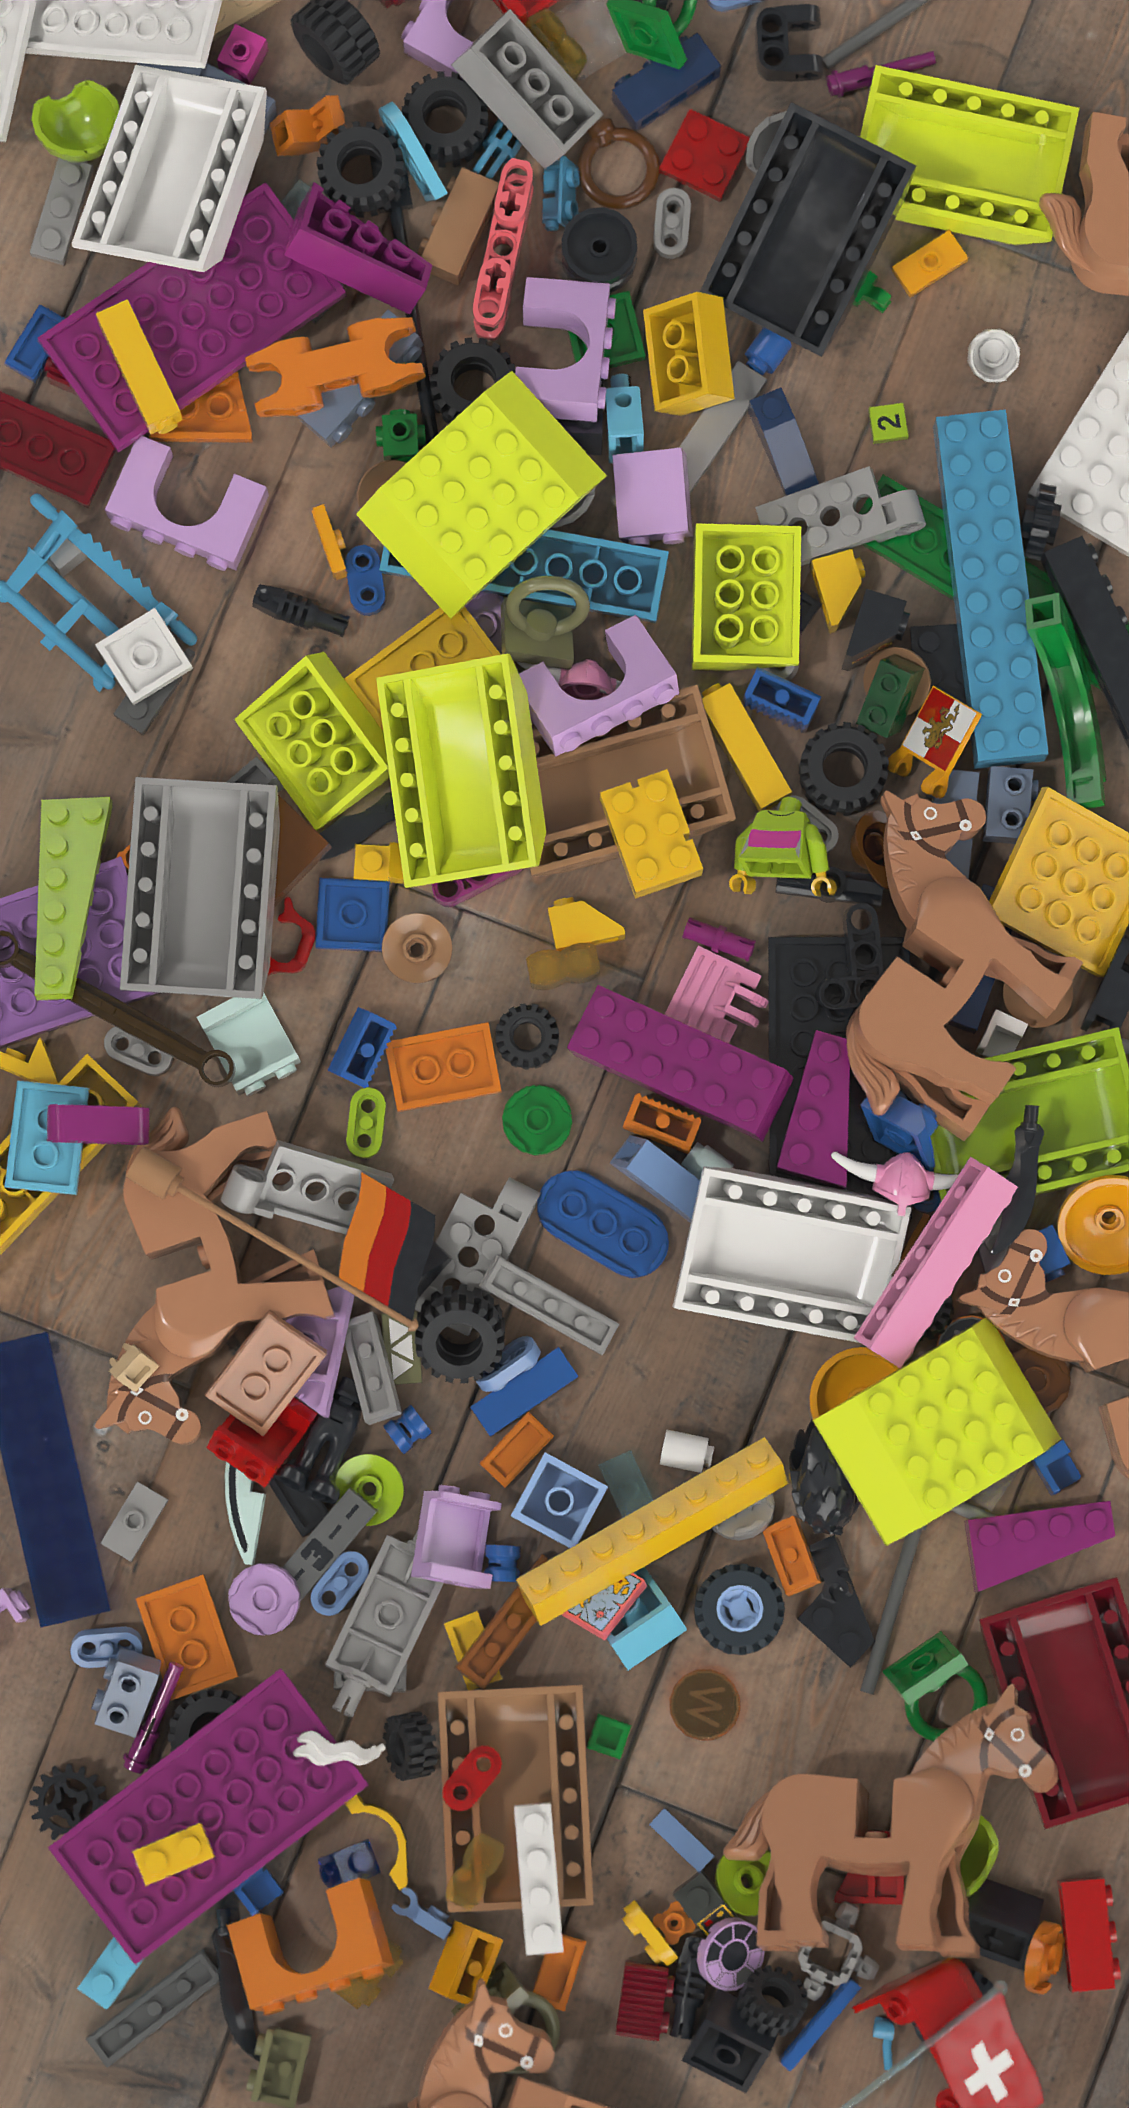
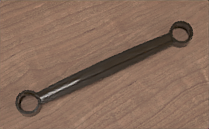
M0 930V937H8L15 945L13 955L5 961H0V968L13 966L35 980L36 956L21 949L19 941L11 933ZM77 977L73 998L67 1000L148 1045L198 1069L201 1078L212 1087H223L233 1080L236 1067L234 1061L226 1052L221 1050L207 1052L163 1024ZM213 1057H223L229 1063L228 1076L218 1082L210 1081L204 1073L205 1063Z

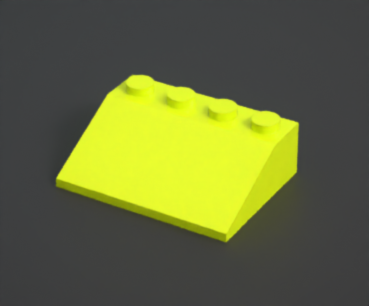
M696 523L694 531L691 670L731 671L757 669V667L799 666L801 526Z
M325 652L306 655L234 719L316 831L390 778L384 732Z

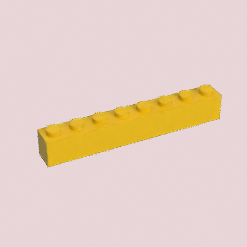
M763 1437L517 1578L516 1581L524 1601L540 1626L546 1624L614 1583L786 1486L788 1481L782 1461L767 1439Z

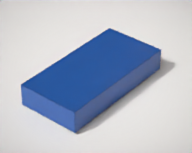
M39 304L4 361L5 366L36 382L49 357L37 338L65 318Z

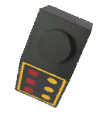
M703 1870L697 1872L673 1891V1896L706 1937L711 1933L708 1930L715 1923L725 1918L738 1917L721 1898L717 1888Z

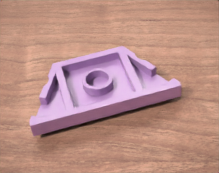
M341 1287L327 1290L336 1317L324 1320L314 1316H297L285 1320L327 1350L325 1358L295 1395L325 1418H329L355 1296Z

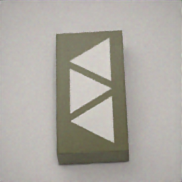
M417 1311L414 1312V1319L417 1318ZM381 1314L383 1341L394 1384L422 1383L421 1357H417L415 1331L410 1332L408 1331V1326L387 1314Z

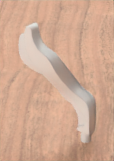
M308 1731L297 1738L299 1743H306V1745L299 1746L293 1753L296 1757H307L315 1765L320 1766L341 1760H347L357 1765H365L378 1758L381 1752L386 1750V1747L382 1743L377 1747L374 1745L369 1749H363L354 1741L332 1744L317 1732Z

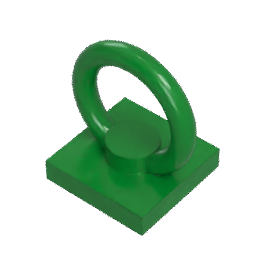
M634 0L607 1L606 6L627 53L679 70L687 61V57L679 37L689 26L698 0H684L681 12L674 23H672L668 11L655 7L657 0H643L642 3Z
M941 1631L882 1670L888 1682L905 1701L906 1717L913 1730L921 1737L933 1742L949 1728H936L929 1725L920 1714L919 1698L941 1688L948 1678L958 1675L964 1678L971 1686L974 1701L970 1713L988 1705V1692L983 1678L973 1667L968 1665L960 1651Z

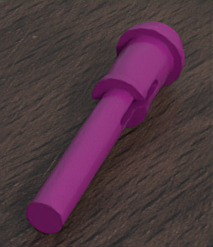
M930 51L878 66L910 72L935 65L936 58L934 52ZM865 64L861 67L839 73L837 70H833L831 75L826 76L830 95H837L840 98L843 97L845 92L871 87L875 66L868 68Z
M170 1662L145 1724L140 1725L129 1752L123 1755L125 1760L123 1766L132 1772L143 1774L144 1770L148 1769L151 1765L148 1760L157 1739L160 1737V1732L157 1731L183 1671L184 1667L181 1664ZM156 1718L147 1741H144L152 1719Z

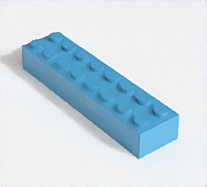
M548 530L481 592L508 596L518 584L525 580L539 576H559L574 581L585 590L590 601V612L630 618L636 615L640 621L656 623L669 551ZM384 546L380 572L382 574L414 579ZM541 590L523 598L530 601L576 608V603L571 596L556 590Z

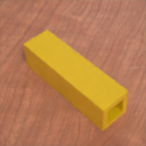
M128 299L97 312L98 324L150 435L157 431L159 434L172 431L178 426L177 423L182 421L181 412Z
M718 683L703 691L702 702L709 726L758 812L770 810L777 806L782 798L791 796L792 791L732 685L729 683L722 687Z

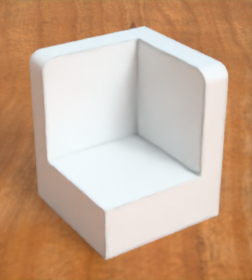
M996 1009L975 1052L986 1057L1014 1052L1028 1024Z

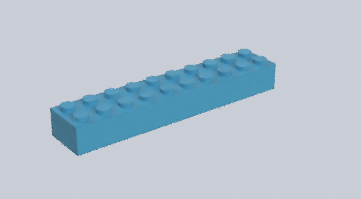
M1006 409L936 417L933 425V434L966 703L982 714L971 735L974 768L1045 761L1049 753L1036 648L1026 625L1025 600L1029 599Z

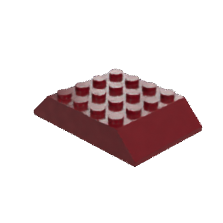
M1118 1578L1107 1579L979 1619L986 1654L999 1696H1002L1009 1685L1013 1684L1018 1692V1707L1028 1712L1032 1718L1029 1724L1033 1740L1050 1755L1058 1769V1780L1049 1791L1041 1793L1029 1788L1044 1829L1129 1804V1613Z

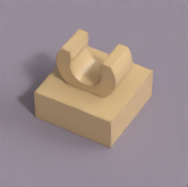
M125 1343L122 1347L127 1352L118 1361L113 1357L109 1360L112 1366L109 1372L122 1384L136 1392L159 1365L135 1345L131 1346Z

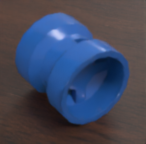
M412 1405L402 1411L400 1418L397 1420L391 1419L383 1425L386 1432L403 1454L412 1449L415 1441L425 1439L432 1434ZM401 1423H403L407 1430L410 1432V1434L412 1435L411 1438H409L405 1431L402 1429V1427L400 1426Z
M486 1545L485 1556L488 1558V1567L484 1570V1573L492 1574V1581L517 1582L516 1579L520 1577V1571L517 1569V1560L521 1557V1546Z

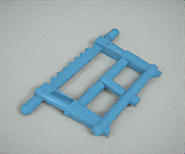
M35 493L30 497L31 505L44 517L53 522L33 550L28 546L26 556L7 582L0 580V602H9L46 635L40 641L41 644L49 651L57 645L94 678L93 685L99 693L103 687L108 690L114 688L116 684L115 676L107 663L101 667L66 635L67 631L82 614L107 637L120 629L46 563L66 539H69L147 611L156 608L166 626H169L170 630L189 646L196 644L197 635L181 620L176 619L179 615L160 601L159 603L152 596L150 586L143 587L140 578L132 577L130 569L123 570L120 560L113 561L111 551L103 552L101 542L93 543L91 533L83 534L76 528L77 525L64 511L61 510L58 513L56 511L57 508L41 494ZM35 573L73 605L56 625L19 593Z

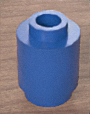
M763 327L745 352V356L748 359L747 365L760 375H764L765 372L773 374L791 349V341Z

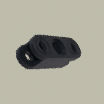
M1123 935L1084 1017L1080 1029L1086 1032L1095 1020L1110 1026L1109 1029L1119 1027L1120 1031L1128 1014L1129 964L1124 963L1129 952V936Z

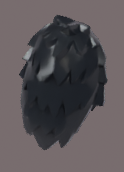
M811 1419L805 1432L803 1429L798 1431L794 1441V1448L789 1456L790 1471L788 1475L792 1485V1498L798 1516L805 1524L813 1527L814 1534L841 1535L843 1527L852 1519V1515L858 1509L860 1502L857 1501L858 1497L815 1426L813 1419Z

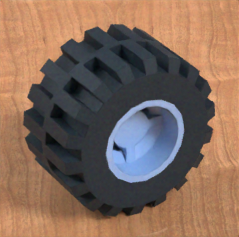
M742 1563L726 1565L711 1573L702 1583L694 1606L696 1625L703 1638L712 1647L726 1654L746 1655L755 1653L767 1646L778 1634L784 1620L785 1604L782 1592L774 1582L775 1580L763 1572L762 1569Z

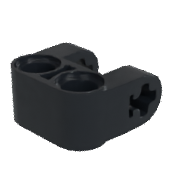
M794 4L768 7L760 11L756 21L755 46L757 70L763 79L767 81L796 82L811 81L823 77L822 56L816 54L789 55L788 32L811 31L821 26L819 6L813 4ZM771 22L777 24L780 29L777 32L770 33L765 31L762 26ZM768 56H776L782 62L777 66H770L766 64L764 59Z

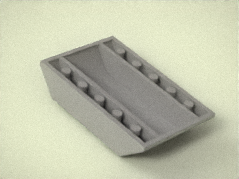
M135 777L120 990L262 999L270 968L280 833L278 789L276 785Z

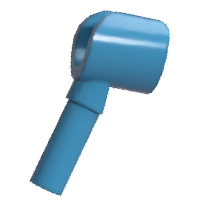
M876 2017L872 2037L883 2039L884 2070H892L891 2046L894 2037V2024L888 2018Z

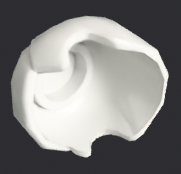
M986 329L976 335L968 347L967 362L973 374L986 382H1002L1017 369L1020 360V349L1014 336L1004 330Z

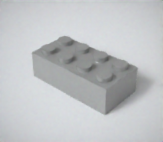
M508 10L451 64L544 169L562 157L603 115L599 108L511 10Z

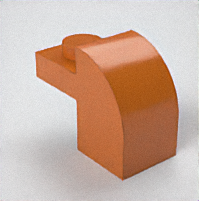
M326 95L310 109L285 110L269 123L277 156L304 155L319 151L322 143L328 144L326 137L331 132L335 135L339 134L338 127L345 124V114L341 109L338 95Z

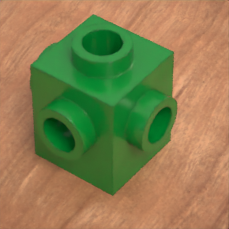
M391 410L389 415H382V426H376V446L383 447L384 461L400 460L407 463L419 452V445H425V424H418L417 414H410L409 410Z

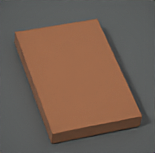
M268 1310L207 1389L205 1396L264 1436L325 1358L327 1350Z

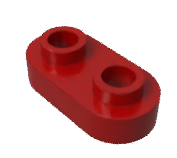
M486 1745L475 1747L470 1751L443 1786L442 1795L448 1807L456 1811H465L474 1806L501 1771L502 1759L498 1751ZM486 1757L490 1760L491 1767L487 1771H481L477 1768V1760L479 1758ZM464 1786L468 1791L467 1797L462 1800L455 1798L453 1793L455 1787Z

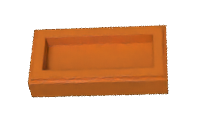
M527 1412L479 1464L506 1488L549 1443L554 1435L532 1414Z
M562 1933L563 1952L544 1954L533 1992L548 2000L554 2009L565 2012L586 1941Z

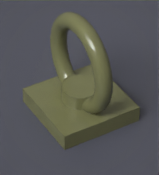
M539 576L518 584L509 593L507 598H503L501 604L502 654H510L515 662L535 665L544 662L549 667L571 669L574 662L573 630L584 622L590 610V601L585 590L574 581L559 576ZM541 590H556L571 596L576 603V608L572 613L571 607L526 601L523 598Z
M505 1962L501 1963L490 1974L486 1986L490 1996L506 1998L512 2014L520 2005L529 2006L537 2010L545 2021L546 2033L549 2035L553 2050L555 2051L560 2036V2023L554 2007L544 1997L534 1992L526 1991L514 1971ZM459 2002L451 2010L452 2014L455 2016L466 2005ZM517 2066L511 2071L502 2073L517 2075L528 2073L529 2071L521 2066Z

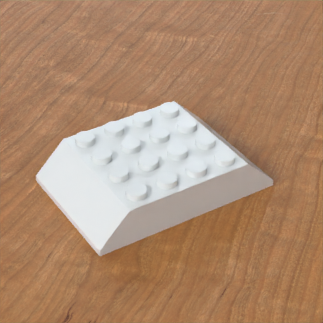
M135 65L72 241L73 248L199 272H205L220 262L224 256L264 140L266 88Z
M703 1167L673 1308L860 1343L854 1339V1336L893 1278L891 1275L900 1262L911 1207H906L905 1216H899L897 1213L899 1204L872 1195L734 1168Z

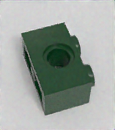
M895 654L881 659L856 724H860L885 738L901 732L925 668Z

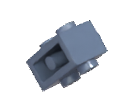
M990 767L987 777L986 821L983 828V841L1016 844L1030 814L1031 801H1036L1038 796L1039 781L1033 780L1032 769ZM1008 786L1015 787L1017 791H1012ZM1006 820L1013 822L1014 826L1008 825Z
M120 1647L116 1659L110 1657L103 1674V1678L108 1679L105 1689H97L91 1709L96 1711L94 1724L135 1738L158 1680L161 1660Z

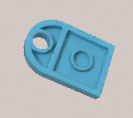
M392 101L379 108V114L384 127L388 130L389 136L393 135L399 148L401 147L405 165L425 201H434L447 194L445 187L400 109Z

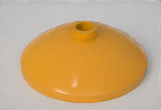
M1106 1175L1090 1179L1075 1188L1061 1206L1057 1220L1059 1239L1067 1256L1084 1270L1101 1275H1117L1129 1272V1177ZM1111 1211L1114 1213L1111 1218L1102 1217L1105 1212Z
M856 1347L837 1353L822 1365L812 1382L809 1395L812 1419H816L898 1370L899 1367L868 1347Z

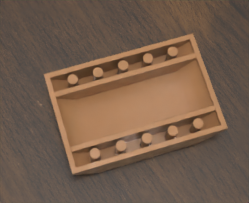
M698 685L680 689L679 694L674 696L669 702L659 704L643 712L638 718L627 720L613 727L608 733L596 736L580 744L575 750L564 752L556 757L538 729L532 730L546 836L539 866L529 868L531 876L567 873L620 858L600 802V792L631 782L632 788H635L637 786V779L666 769L669 772L690 831L689 838L700 836L736 820Z
M568 1685L438 1692L442 1790L448 1778L475 1747L482 1745L490 1746L498 1751L502 1759V1768L499 1775L473 1807L465 1811H456L448 1807L443 1799L448 1913L522 1909L514 1805L551 1802L559 1907L593 1905L583 1686ZM481 1757L477 1760V1768L479 1770L487 1771L491 1767V1762L488 1758ZM457 1786L453 1793L455 1798L462 1800L467 1797L468 1791L464 1786Z

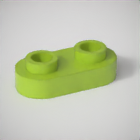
M370 1087L358 1090L352 1096L350 1102L346 1143L349 1151L360 1159L374 1157L380 1151L383 1141L386 1101L381 1092ZM367 1100L375 1103V1109L370 1113L362 1110V1104ZM363 1135L371 1138V1144L366 1148L358 1145V1139Z

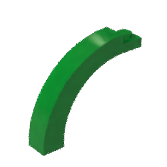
M1059 593L1025 600L1027 631L1040 657L1052 696L1062 746L1067 798L1086 809L1105 806L1103 782H1106V771L1100 728L1089 676L1071 618Z

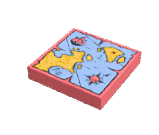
M632 1573L561 1615L605 1641L647 1587L646 1581Z

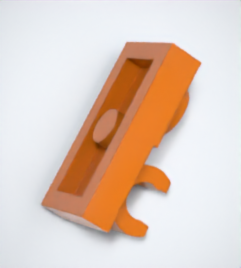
M793 1515L768 1526L763 1531L787 1596L790 1597L821 1583L802 1527L796 1516Z

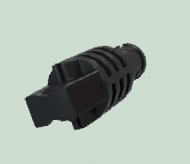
M259 584L253 598L252 607L277 620L294 624L297 627L300 626L306 630H312L316 627L343 638L350 620L348 615L345 616L322 608L318 600L290 592L287 589Z
M687 1936L677 1963L671 1997L676 2005L672 2028L669 2034L675 2038L681 2036L680 2039L692 2040L696 2010L701 2008L704 2001L707 1980L700 1974L697 1964L698 1947L702 1939L706 1940L703 1937Z

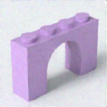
M422 0L419 6L421 13L415 22L411 20L403 31L401 38L404 40V53L437 72L444 71L446 77H451L452 72L458 73L451 64L473 42L458 34L447 19V11L453 0Z
M526 277L523 326L568 330L579 336L588 349L581 360L567 368L541 369L516 367V376L554 418L597 422L598 408L605 409L606 388L601 387V378L608 379L610 358L604 357V349H611L613 328L607 327L608 319H614L616 298H610V284Z
M144 436L138 438L133 444L105 508L108 518L111 519L110 523L124 531H130L131 528L144 532L142 536L153 543L161 545L165 541L175 545V551L187 557L193 558L197 554L207 558L206 563L216 569L226 571V568L229 567L236 570L269 496L267 487L234 474L223 501L213 517L195 526L177 525L167 520L157 508V493L173 457L171 448Z
M636 615L605 630L608 650L625 674L621 685L614 692L603 698L581 700L568 695L560 688L544 662L519 673L527 690L531 720L555 757L564 752L575 750L580 744L596 736L608 733L613 727L627 720L638 718L643 712L659 704H665L679 694L675 671Z

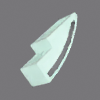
M226 1462L225 1499L229 1523L236 1546L244 1563L254 1565L266 1494L252 1492L254 1481L248 1479L244 1473Z

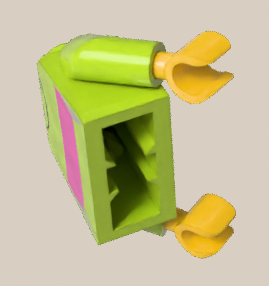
M784 797L781 800L779 811L761 810L757 813L753 823L737 837L734 869L737 870V874L733 875L729 881V887L732 891L740 892L743 880L744 894H752L756 889V881L753 877L811 879L812 873H816V879L811 884L812 893L821 897L820 885L825 881L828 886L829 895L835 894L836 883L826 875V871L829 870L825 843L818 827L811 824L806 813L800 811L802 807L800 800L793 797Z

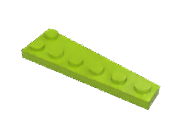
M110 797L41 800L34 994L37 1000L73 998L82 955L81 947L85 941L87 931V917L89 908L93 903L96 874H99L101 864V850L106 840L113 802Z

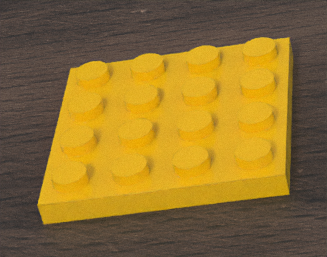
M439 607L344 679L383 731L376 678L501 654L466 607L461 609L452 619Z
M1042 787L989 900L1002 925L1059 956L1076 957L1083 962L1080 968L1097 977H1104L1129 924V832L1051 788Z

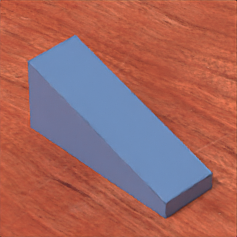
M665 1808L649 1824L698 1872L714 1857Z

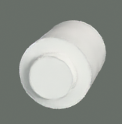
M666 1430L659 1464L702 1473L703 1466L710 1468L714 1446L708 1445L709 1438Z

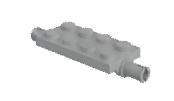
M418 1529L413 1540H408L407 1543L388 1535L386 1536L325 1664V1667L344 1675L343 1677L346 1679L335 1704L332 1706L334 1710L341 1713L346 1700H349L344 1712L346 1716H354V1712L365 1689L371 1688L388 1697L391 1696L444 1584L411 1577Z

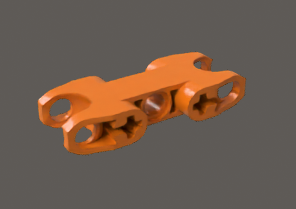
M373 318L354 323L347 327L350 342L312 351L310 338L295 337L275 342L245 357L246 366L250 372L276 371L282 375L281 386L277 392L255 403L256 413L259 417L304 415L324 407L322 392L359 384L361 396L373 398L395 393L425 378L426 374L422 363L401 364L389 359V350L396 341L416 332L413 318Z

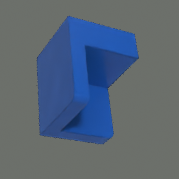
M1064 1440L1058 1441L1046 1452L1031 1460L1051 1496L1059 1493L1060 1490L1081 1478V1474L1068 1454L1071 1451Z
M265 1865L233 1889L252 1916L284 1893V1890Z

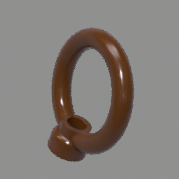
M611 118L594 123L587 131L590 139L583 146L577 162L580 185L583 191L595 203L609 209H627L640 204L652 193L659 178L660 165L655 148L639 132L629 128L615 127ZM616 141H624L634 145L642 153L646 164V173L641 185L635 191L622 196L610 195L602 191L595 184L591 175V162L597 150L607 147Z

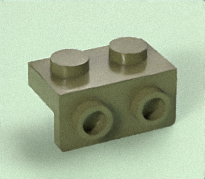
M269 2026L266 2034L259 2033L255 2055H260L261 2058L258 2070L251 2069L246 2091L252 2092L251 2101L257 2103L258 2101L295 2108L312 2035Z

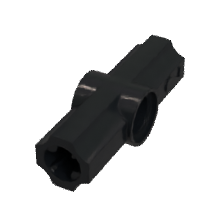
M830 866L829 870L826 871V875L838 881L839 889L834 895H829L820 885L821 897L814 895L811 890V884L816 879V873H812L811 879L777 877L775 893L814 898L826 903L837 901L851 904L865 903L874 907L881 906L884 887L879 885L871 874L843 871Z

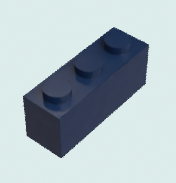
M698 32L690 38L683 36L679 39L687 57V61L680 70L648 59L643 64L642 70L633 76L630 73L626 74L614 84L612 102L632 130L640 131L720 77L721 65Z

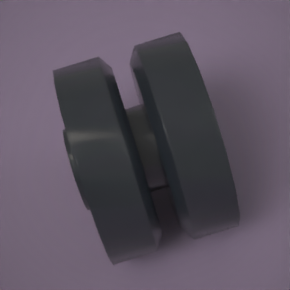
M605 207L589 208L576 214L566 225L561 239L562 267L568 280L610 284V293L623 288L633 276L637 264V234L630 221L618 211Z

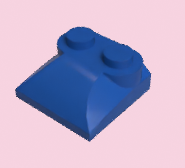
M899 1091L886 1113L877 1116L872 1112L866 1097L861 1107L874 1140L899 1154L906 1152L913 1154L925 1169L932 1171L935 1167V1160L930 1136L938 1127V1123L935 1120V1112L925 1104L920 1103L916 1105L910 1102Z

